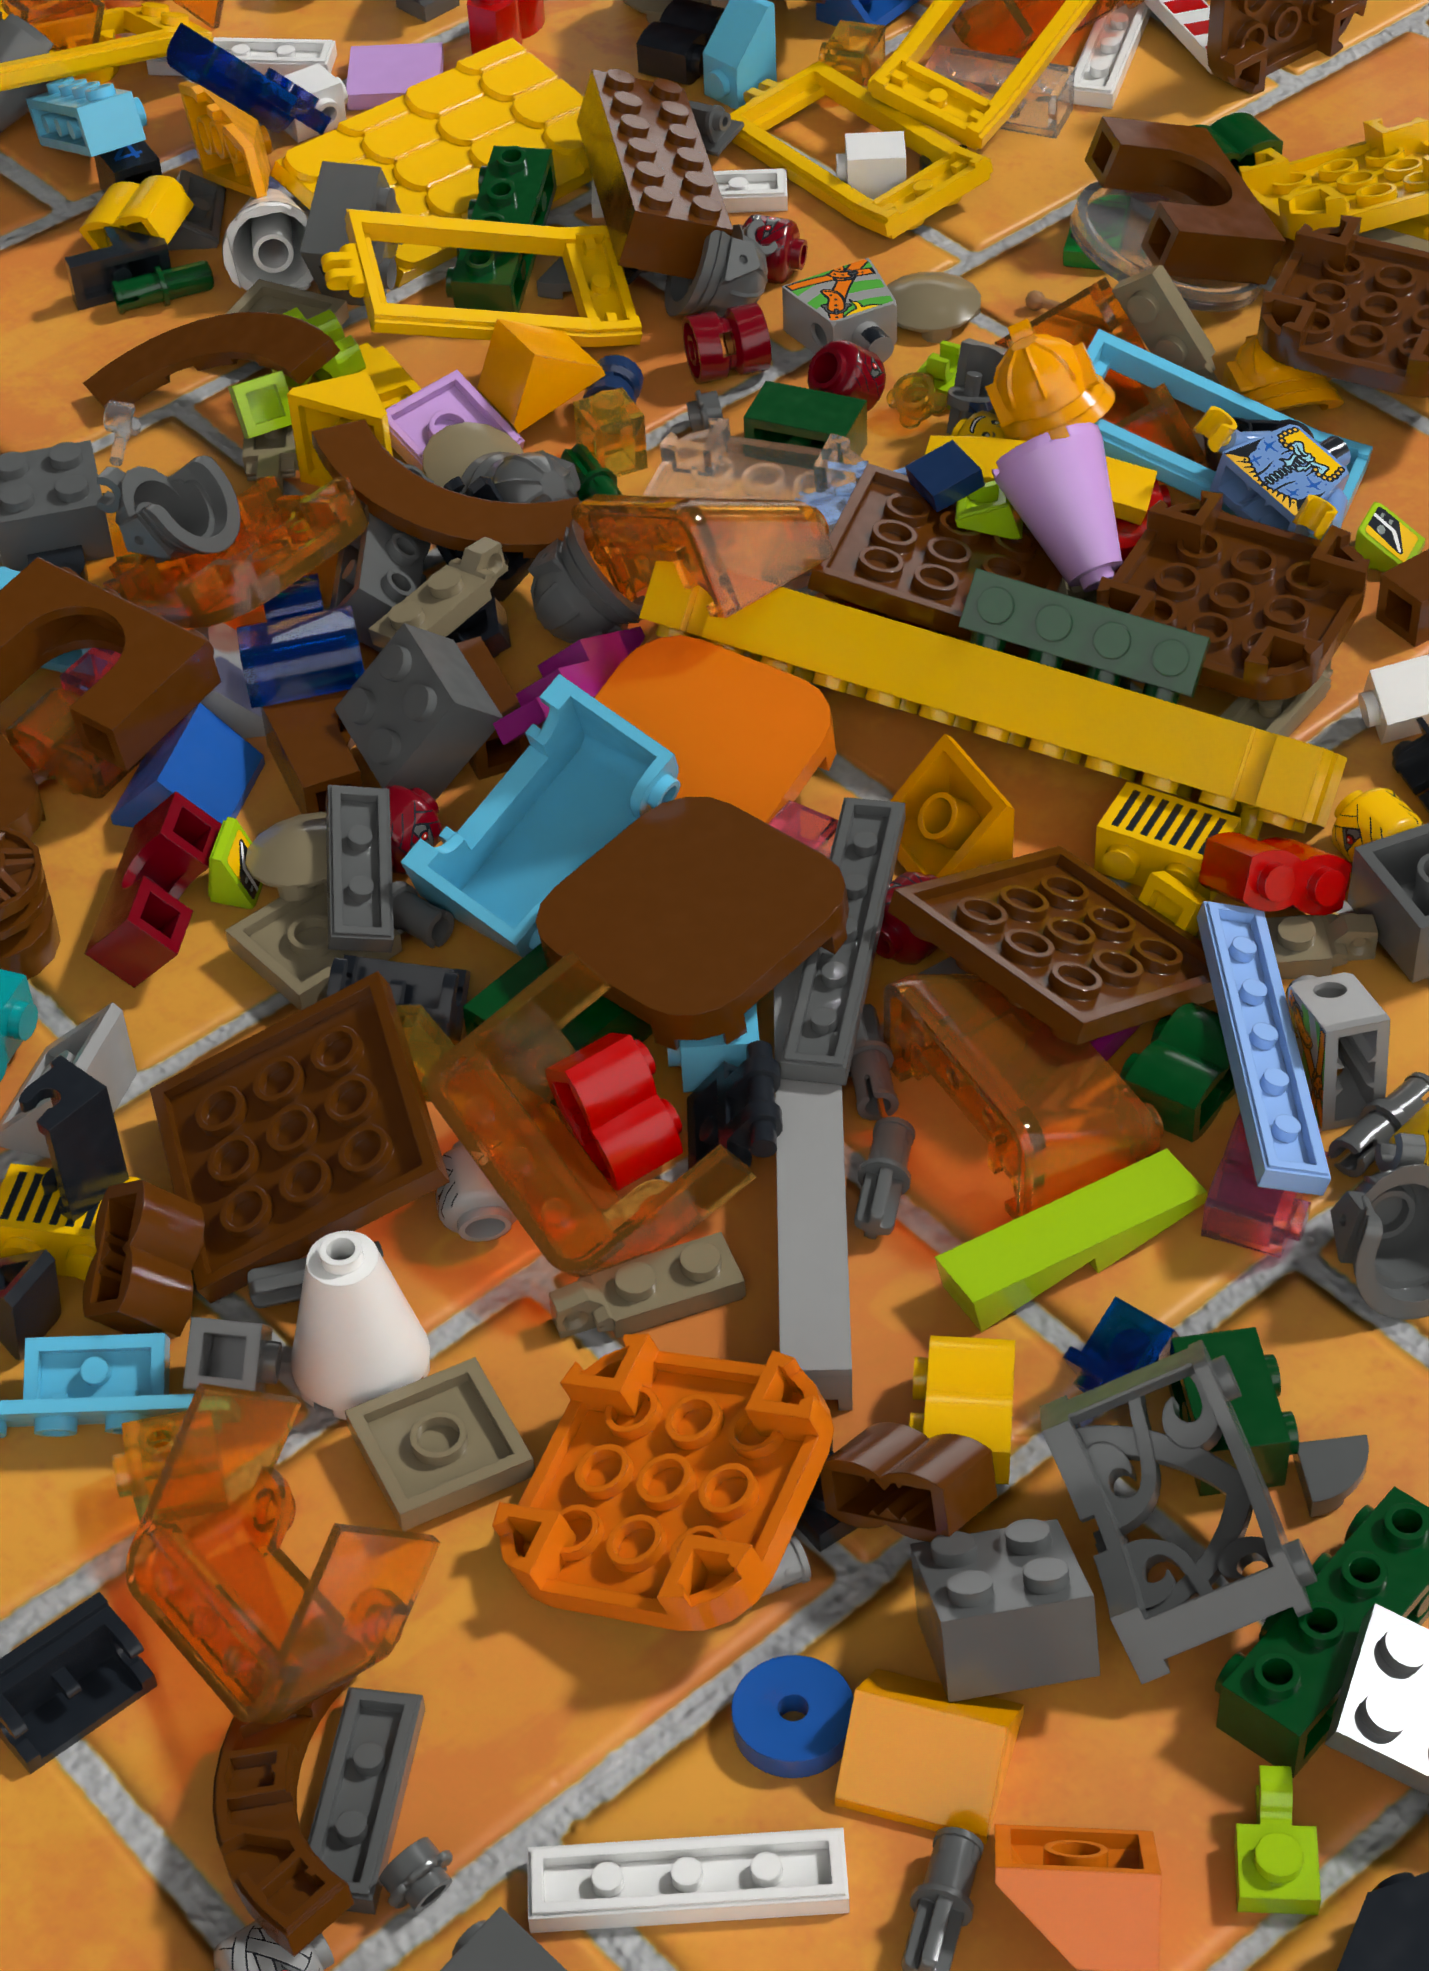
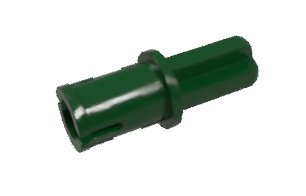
M202 260L166 270H161L160 266H156L153 273L121 281H112L111 287L112 291L115 292L113 296L117 309L122 314L125 311L161 302L164 303L165 307L170 306V300L211 290L214 287V278L208 262Z
M576 444L572 449H565L562 452L561 459L575 465L581 484V489L577 491L579 500L594 509L608 531L612 529L613 532H619L627 528L633 522L636 510L617 487L615 474L608 468H602L585 445Z

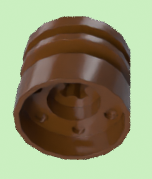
M0 826V969L24 974L27 980L38 975L55 958L61 939L39 848L26 834L6 826Z

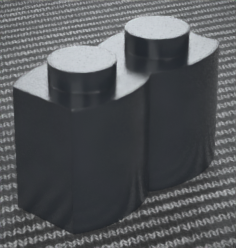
M673 0L662 13L660 20L650 23L641 33L636 43L638 72L686 85L693 84L701 75H704L703 51L725 8L693 0Z

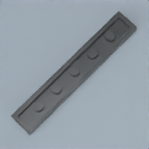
M844 797L829 859L840 868L846 884L849 903L846 924L848 938L836 954L820 947L804 961L780 1059V1079L836 1085L847 1084L884 918L886 895L892 882L905 824V803Z

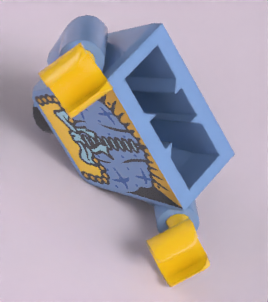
M1210 406L1193 429L1196 433L1208 438L1207 445L1211 451L1222 454L1210 491L1223 493V503L1239 517L1304 536L1312 534L1318 540L1323 539L1331 525L1341 528L1348 503L1347 497L1343 492L1349 477L1346 466L1351 459L1350 450L1342 439L1337 436H1331L1318 443L1301 427L1292 424L1274 431L1240 432L1237 430V423L1227 412L1219 407Z

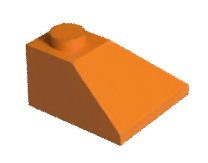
M995 1824V1884L1076 1970L1159 1971L1162 1873L1153 1831Z

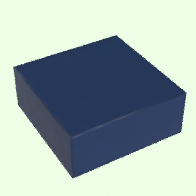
M954 440L947 442L905 466L909 483L936 512L943 510L985 486L982 469Z

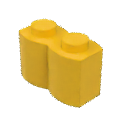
M164 175L150 176L144 179L141 184L117 182L106 190L79 229V232L93 250L107 247L104 227L108 226L164 238L168 245L194 207V203L185 193L183 186L173 177Z
M930 1335L928 1357H915L913 1370V1400H925L924 1413L911 1412L909 1426L920 1431L928 1438L939 1434H959L979 1441L992 1450L996 1484H1009L1016 1340Z

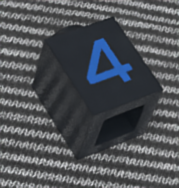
M145 141L94 156L100 188L104 193L112 184L117 182L141 184L144 179L150 176L162 175L160 160Z

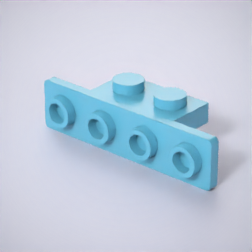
M166 1333L25 1338L23 1400H0V1438L7 1436V1427L34 1426L35 1435L66 1437L76 1435L78 1425L105 1424V1432L128 1435L148 1432V1422L176 1421V1429L179 1431L209 1432L219 1429V1420L238 1419V1404L228 1393L169 1395L170 1338Z

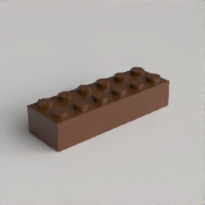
M592 69L578 115L577 125L618 266L694 280L705 238L714 230L724 231L731 237L733 227L685 88H681L680 85L668 79L659 78L655 79L654 82L638 79L620 69H609L607 72Z

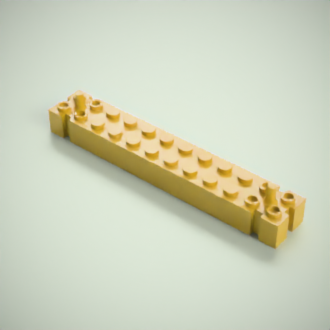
M660 550L639 616L641 619L658 623L656 635L660 637L682 635L702 639L800 677L813 684L863 699L865 697V700L917 715L919 706L922 704L919 716L967 731L971 730L973 720L977 722L973 733L1023 748L1025 747L1027 737H1030L1032 739L1028 750L1078 765L1083 753L1088 755L1084 767L1133 782L1135 781L1137 771L1144 772L1142 785L1185 798H1191L1194 788L1200 789L1202 791L1198 802L1240 814V834L1256 840L1258 839L1263 822L1305 834L1308 823L1326 827L1348 759L1323 747L1257 729L1249 725Z

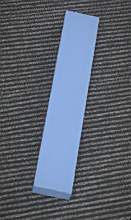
M1203 901L1197 915V923L1257 1187L1323 1196L1331 1181V1175L1265 913L1250 907Z

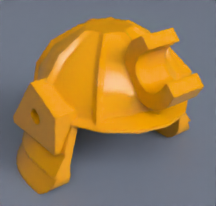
M1028 318L1007 327L1013 344L1008 348L997 365L993 383L985 386L1001 425L1004 439L1028 441L1046 432L1049 433L1051 440L1069 437L1066 426L1076 423H1095L1109 411L1115 401V393L1104 382L1103 377L1096 374L1095 367L1083 342L1074 346L1062 338L1052 337L1049 334H1036Z
M1257 334L1246 336V342L1239 348L1235 360L1226 362L1222 377L1224 387L1276 411L1319 404L1321 410L1339 408L1345 403L1336 393L1337 389L1329 382L1333 378L1295 369L1277 362L1262 350Z

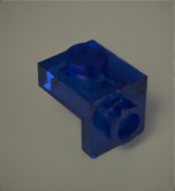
M1115 1296L1083 1349L1080 1351L1070 1346L1063 1359L1077 1375L1073 1385L1084 1393L1170 1355L1171 1338L1179 1337V1335L1171 1327Z

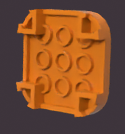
M678 635L657 638L637 647L619 664L594 697L675 754L679 766L677 780L680 781L681 786L674 800L683 797H711L730 803L776 828L817 768L829 771L836 756L834 725L830 705L820 689L800 677L702 639Z
M649 1333L623 1335L624 1348L604 1355L585 1370L575 1361L561 1380L560 1384L571 1400L518 1505L499 1502L492 1527L500 1538L502 1559L534 1600L553 1608L676 1631H706L735 1620L757 1603L772 1581L828 1457L834 1434L830 1409L816 1384L800 1368L796 1359L786 1354L772 1350L766 1365L659 1351Z

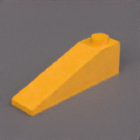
M187 81L179 83L178 87L203 177L216 184L257 199L267 196L271 172L268 154L272 153V143L264 125L260 126L256 118L201 85Z

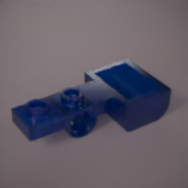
M180 23L168 45L167 62L171 68L256 118L259 124L264 125L272 132L285 130L295 118L322 135L332 119L315 108L320 99L270 67L265 75L183 23Z
M318 573L263 584V591L261 593L267 622L237 628L240 658L251 708L351 689L365 672L352 605L325 610Z

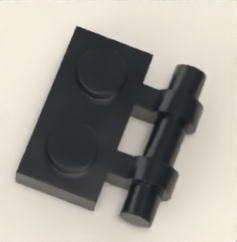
M756 1040L748 1044L746 1047V1060L738 1067L723 1061L687 1097L689 1198L710 1207L731 1187H736L743 1182L750 1170L752 1154L756 1157L766 1158L772 1156L777 1151V1137L783 1131L782 1110L775 1103L774 1094L780 1087V1065L773 1059L772 1046L766 1041Z

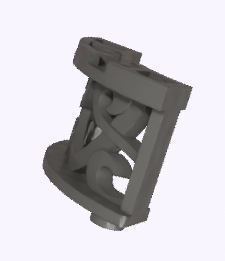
M1202 1339L1189 1344L1185 1350L1068 1399L1065 1395L1040 1406L1041 1432L1065 1482L1078 1517L1082 1523L1095 1518L1099 1530L1093 1532L1099 1554L1093 1557L1106 1596L1110 1620L1141 1684L1169 1674L1170 1669L1167 1659L1169 1657L1290 1607L1294 1608L1297 1617L1313 1612L1305 1588L1318 1582L1312 1564L1299 1538L1288 1541L1261 1471L1230 1402L1242 1396L1230 1365L1224 1355L1211 1360ZM1190 1376L1197 1387L1202 1402L1200 1417L1196 1421L1188 1423L1180 1420L1179 1404L1172 1396L1166 1402L1162 1413V1423L1166 1434L1152 1431L1145 1395ZM1128 1402L1133 1427L1119 1425L1081 1427L1080 1422ZM1222 1433L1237 1469L1209 1452L1218 1443ZM1129 1460L1140 1461L1141 1482L1137 1493L1128 1498L1116 1496L1113 1489L1114 1483L1119 1477L1129 1476L1135 1481L1137 1480L1135 1469ZM1159 1465L1194 1476L1226 1496L1223 1513L1216 1532L1196 1563L1183 1549L1170 1542L1158 1539H1140L1129 1542L1127 1537L1128 1533L1138 1528L1147 1520L1158 1502L1161 1490ZM1253 1510L1263 1538L1245 1537ZM1262 1561L1268 1564V1568L1246 1577L1242 1575L1244 1568L1252 1562ZM1160 1562L1172 1563L1185 1574L1177 1582L1172 1573L1167 1569L1165 1576L1160 1581L1151 1583L1147 1579L1151 1568ZM1222 1574L1229 1584L1213 1590L1212 1585Z

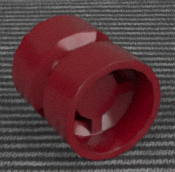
M756 302L729 307L726 309L723 317H719L714 311L684 317L682 325L684 349L691 375L697 384L726 379L731 369H734L739 375H746L765 371L771 367L772 353L769 331L763 311ZM719 334L723 335V342L726 351L725 355H723Z

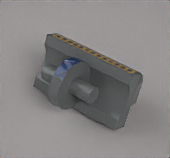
M971 338L961 342L954 387L948 390L946 399L947 404L951 406L946 433L951 434L961 419H968L974 413L987 411L996 415L985 386L993 383L996 367L1008 348L995 344L990 345Z

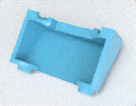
M560 674L557 675L540 696L541 702L549 707L548 717L544 721L542 729L535 724L528 728L525 734L530 746L457 832L446 826L439 834L443 843L441 846L433 847L420 838L401 861L421 897L436 907L449 911L456 920L522 958L541 944L536 918L540 903L551 890L641 815L661 803L674 800L681 786L680 781L677 780L679 766L674 753Z

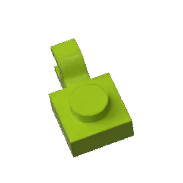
M1259 1765V1785H1256L1255 1788L1257 1824L1236 1823L1234 1834L1237 1912L1318 1915L1321 1904L1317 1826L1292 1825L1293 1781L1291 1766Z

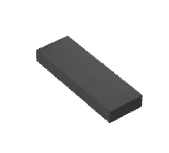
M328 785L326 793L328 949L391 953L394 942L389 789Z
M348 1687L308 1844L331 1871L348 1883L355 1902L347 1910L349 1912L376 1915L383 1886L379 1881V1877L388 1865L425 1713L423 1695Z

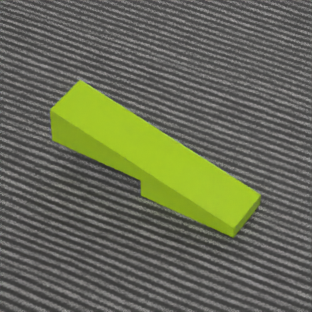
M1166 1148L935 1256L942 1285L982 1333L1087 1263L1097 1273H1100L1208 1202V1193Z

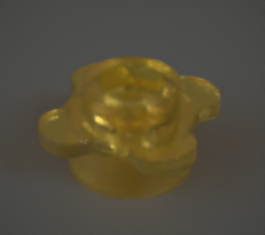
M921 372L908 373L899 378L894 387L888 392L886 397L888 406L897 409L900 414L899 421L903 427L909 429L916 428L920 425L921 421L926 420L933 413L940 414L947 408V397L944 393H938L935 389V380L931 374Z

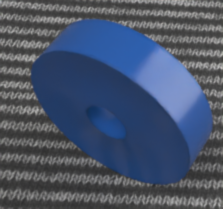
M787 1655L767 1660L750 1670L735 1690L732 1700V1724L736 1744L743 1756L751 1764L768 1774L783 1778H803L819 1774L835 1765L843 1756L853 1703L852 1691L844 1677L837 1670L818 1659L807 1656ZM797 1711L805 1715L804 1718L798 1721H788L782 1718L785 1713Z

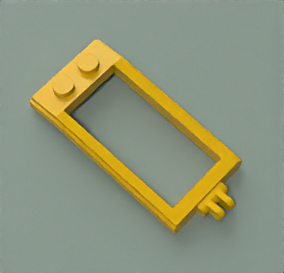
M934 0L894 53L868 80L867 91L871 92V97L977 151L982 149L1008 120L1097 0H1066L991 100L918 64L965 2V0Z
M155 2L142 3L141 7H116L33 24L32 26L54 44L52 48L69 45L68 36L114 29L115 35L122 33H134L136 35L0 63V91L165 56L211 55L214 37H212L211 31L189 21L188 14L170 12L169 5Z
M821 61L813 63L779 83L771 79H765L758 84V89L752 87L744 92L745 105L729 113L732 120L744 123V127L731 142L773 169H787V178L858 225L891 239L896 238L907 230L918 228L924 223L926 218L942 208L958 203L963 195L991 179L990 174L994 172L990 158L958 146L918 120L871 97V92L867 91L866 88ZM827 96L883 132L904 131L905 146L921 156H926L933 164L873 200L766 131L820 98Z
M346 209L345 229L349 243L343 245L339 252L324 254L320 260L328 289L333 291L349 290L352 297H363L370 328L375 333L491 340L498 318L564 331L580 347L640 345L642 338L641 321L639 315H636L623 268L618 266L607 225L552 227ZM371 241L561 256L579 317L387 303Z

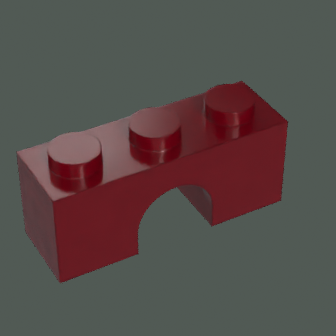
M177 791L136 823L130 834L84 954L133 988L177 956L193 910L180 902L179 898L186 888L209 868V858L222 824Z

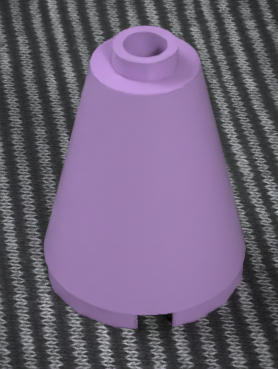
M1088 422L1066 426L1069 437L1051 440L1048 432L1036 436L1001 456L996 461L998 469H992L995 482L1064 580L1071 587L1081 585L1084 592L1097 590L1101 578L1112 579L1115 575L1114 571L1122 565L1103 437L1098 425Z

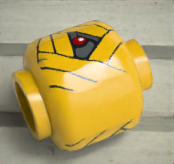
M1374 788L1364 793L1361 790H1356L1348 794L1335 809L1334 816L1337 819L1332 828L1331 841L1352 864L1355 847L1424 824L1392 790L1388 788Z

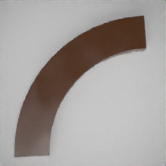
M270 312L230 313L197 320L151 338L104 366L83 384L112 417H116L148 393L169 383L171 374L192 366L197 371L218 366L237 364L238 359L255 360L259 366L277 371L283 370V374L289 376L300 385L340 352V349L332 338L322 330L302 319Z
M365 419L311 431L312 445L323 466L334 481L344 491H350L368 505V512L397 530L420 540L464 552L466 547L483 537H487L500 542L502 552H523V558H536L540 551L557 538L561 541L563 540L566 526L569 527L573 518L584 530V540L588 551L596 550V535L578 497L537 503H510L471 497L445 489L410 471L380 444Z
M319 1613L292 1636L270 1660L258 1676L260 1687L249 1701L244 1711L238 1710L235 1713L220 1749L213 1786L212 1811L216 1839L233 1887L248 1913L260 1927L263 1928L269 1937L294 1957L355 1904L348 1883L321 1861L301 1833L297 1813V1786L307 1747L321 1719L347 1685L373 1661L367 1641Z

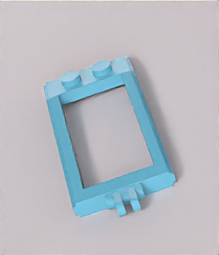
M1098 329L1087 349L1096 374L1102 376L1103 379L1106 377L1109 369H1112L1206 413L1210 406H1216L1223 409L1231 417H1239L1246 420H1295L1101 329ZM1102 418L1094 423L1098 425L1102 434L1106 456L1157 471L1156 479L1199 500H1201V490L1210 491L1216 471ZM1306 425L1318 443L1328 437L1336 436ZM1339 437L1347 444L1351 455L1350 462L1346 466L1349 477L1343 490L1348 500L1344 515L1345 519L1368 467L1373 446ZM1224 503L1222 504L1223 511L1238 516ZM1310 534V535L1308 536V537H1311V538H1315L1314 535H1312V534Z

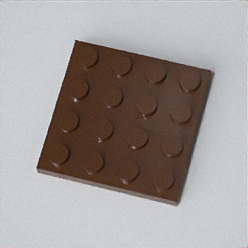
M867 463L812 568L807 589L823 593L827 598L835 602L854 603L878 611L884 617L895 621L906 620L934 629L942 635L970 641L972 632L962 629L958 625L976 568L1055 592H1059L1064 578L1024 522L1022 538L1017 540L958 528L955 522L957 502L936 512L909 483L907 475ZM1006 643L1003 653L1027 659L1029 649Z
M1061 846L895 889L888 909L890 914L909 926L911 933L917 938L933 943L954 958L959 968L982 978L1000 991L1008 1003L1025 1009L1048 1025L1052 1034L1057 1038L1074 1045L1173 1014L1180 1006L1188 1003L1200 1005L1215 1000L1202 941L1175 925L1174 922L1149 905L1147 906L1139 901L1137 897Z
M379 971L150 1088L174 1194L201 1206L203 1209L204 1245L192 1271L197 1291L210 1304L247 1286V1273L251 1269L300 1259L308 1255L312 1245L323 1236L337 1231H355L450 1182L390 984Z

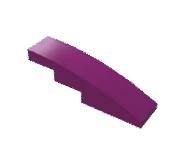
M641 626L580 639L537 665L543 678L516 693L515 695L521 707L493 723L502 744L505 745L526 737L525 732L532 724L542 729V725L548 717L549 707L541 702L540 696L558 674L590 696L595 697L619 664L643 642L646 636Z

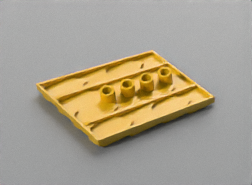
M510 38L457 61L455 68L410 86L406 94L339 122L337 129L289 149L285 157L275 161L271 176L310 210L322 161L381 167L390 188L394 189L396 202L402 214L468 219L469 202L471 199H477L479 193L478 178L482 165H488L494 145L552 149L557 185L553 199L554 202L592 181V173L577 125L584 97L562 78L558 79V75L532 53H527L526 49L515 39ZM398 244L395 255L397 266L395 285L399 288L457 256V248Z

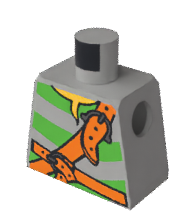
M869 258L782 286L783 330L816 354L821 347L831 341L847 340L875 353L882 362H885L892 355L894 345L897 342V304Z
M1343 972L1322 977L1313 975L1298 977L1288 986L1286 999L1317 1123L1321 1131L1355 1125L1360 1120V1114L1367 1104L1376 1098H1386L1390 1018L1354 974ZM1342 1068L1343 1071L1337 1076V1069Z

